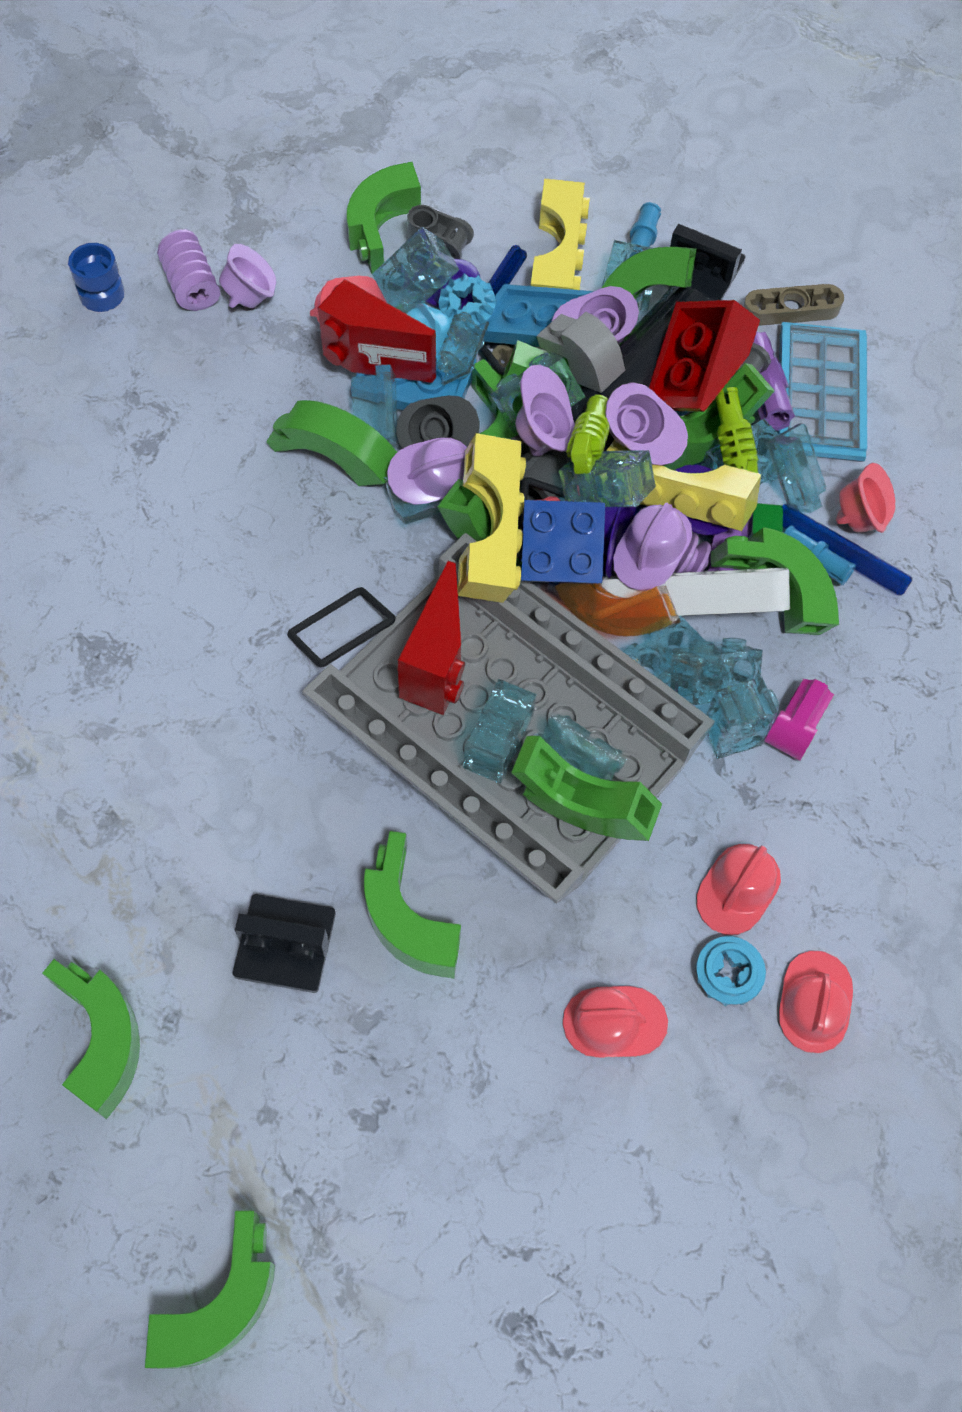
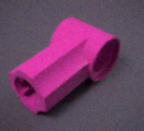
M803 679L789 701L790 703L786 710H781L764 742L801 761L818 731L816 729L817 724L834 696L828 689V685L817 679Z

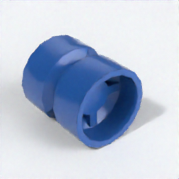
M86 243L74 249L69 256L68 266L82 305L88 310L106 312L121 304L125 290L112 250L100 243Z

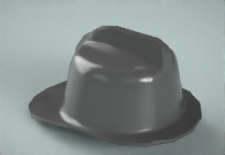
M447 395L422 399L410 403L401 412L397 421L396 435L402 448L436 438H453L468 447L475 433H479L480 421L476 409L469 401L460 396Z

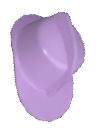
M234 244L229 250L227 262L220 275L219 282L224 291L229 295V307L233 308L241 304L248 308H254L267 297L272 298L276 286V276L267 261L256 251L242 244Z
M609 286L572 299L561 305L555 312L553 320L560 314L578 319L583 313L588 312L608 327L619 344L631 333L637 324L639 310L637 301L630 292L621 287Z
M542 365L530 366L523 372L520 381L523 406L517 414L516 430L523 442L529 446L533 456H541L552 450L567 451L575 423L565 385L550 368Z
M634 382L623 384L612 392L606 404L605 415L610 424V433L615 441L627 447L638 458L648 464L662 466L673 463L682 456L687 447L688 439L685 423L655 392L643 384Z
M436 438L409 445L399 450L391 459L387 470L388 483L393 493L402 501L414 505L443 500L458 479L463 480L465 450L467 447L462 442L453 438Z
M665 503L664 505H650L641 509L634 516L620 540L613 557L614 571L623 584L631 589L646 591L653 590L666 583L674 573L692 539V527L686 515L673 508L671 504Z

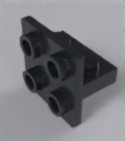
M679 223L672 233L670 247L696 249L690 288L700 291L710 301L722 300L744 264L746 256L741 253L742 249Z
M254 894L251 897L247 915L239 913L235 926V933L240 944L232 972L234 978L317 993L336 917L335 909Z

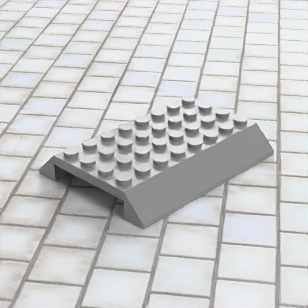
M464 533L439 558V575L396 616V620L391 626L379 632L340 671L330 663L302 691V694L557 904L581 886L621 839L596 834L571 825L547 813L523 795L526 786L511 772L526 736H540L566 762L586 774L609 781L641 782L658 798L687 764L713 727L715 721L530 581H520L518 589L514 590L503 603L458 596L461 661L465 662V668L460 680L464 681V687L457 703L450 702L444 715L399 698L398 659L447 561L456 563L458 585L459 558L470 543L477 542Z

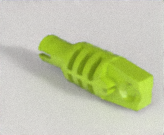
M727 388L729 404L726 403L725 394L722 389L715 399L721 425L718 427L717 436L724 465L758 473L759 459L751 423L743 418L738 388Z
M594 395L589 398L586 411L578 416L567 447V456L571 457L574 463L573 469L575 474L590 473L595 461L603 453L610 431V424L605 415L608 398L603 395Z

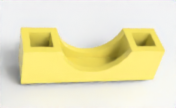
M544 178L539 229L555 237L560 245L549 253L534 256L531 286L580 290L581 276H574L575 271H582L584 250L577 248L578 244L585 245L587 223H580L581 219H588L590 198L583 197L585 183Z
M475 433L465 450L463 486L474 492L486 505L491 517V533L489 537L481 541L470 543L460 556L457 585L458 596L503 603L520 585L521 567L516 566V559L523 541V531L518 529V517H520L523 511L524 494L519 493L520 481L523 479L526 468V459L521 457L522 441Z
M614 440L599 460L597 492L624 500L627 496L633 495L636 503L646 506L669 503L687 517L742 531L757 507L761 474L728 465H723L715 470L704 473L678 472L663 465L648 464L638 458L627 447Z

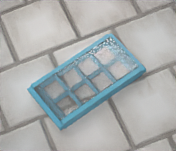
M782 322L779 362L789 385V388H786L795 417L790 421L788 427L777 431V452L865 461L867 451L866 330Z

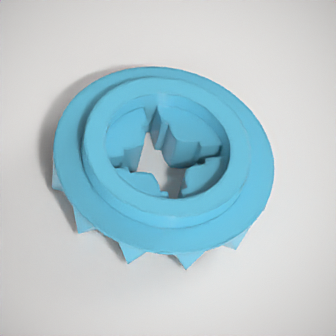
M464 273L459 279L453 280L450 278L448 285L441 289L438 303L440 311L448 316L452 326L471 329L484 324L492 316L496 299L490 283L484 282L479 275L474 278L468 277ZM473 292L474 303L468 302L461 310V299L459 297L465 298Z
M733 936L719 937L710 941L700 952L695 965L697 969V983L706 991L708 998H713L724 1006L744 1005L752 1000L761 991L766 978L765 963L759 951L746 940ZM724 958L731 967L738 966L741 968L746 966L736 976V985L731 982L729 977H715L724 968Z

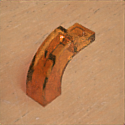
M563 582L555 586L564 604L578 619L588 626L607 634L639 636L659 632L681 623L667 586H656L629 598L614 595L601 584Z

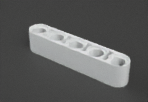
M788 568L673 573L665 584L646 591L627 587L619 580L618 576H611L610 578L605 576L602 578V584H594L596 618L601 619L774 612L790 609Z

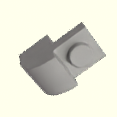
M588 312L583 313L578 319L560 314L537 335L540 348L568 359L573 382L602 393L625 371L622 353L616 338L602 321Z

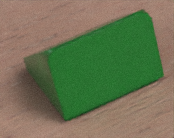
M757 503V507L753 512V535L762 528L783 531L782 505Z

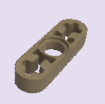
M832 284L757 289L747 294L743 307L760 319L759 326L782 324V322L797 323L831 320L840 313L844 302V294L840 288ZM794 300L800 303L802 308L790 309L784 302Z

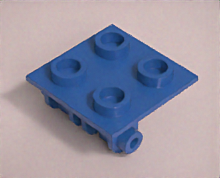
M524 500L521 581L602 584L605 503Z

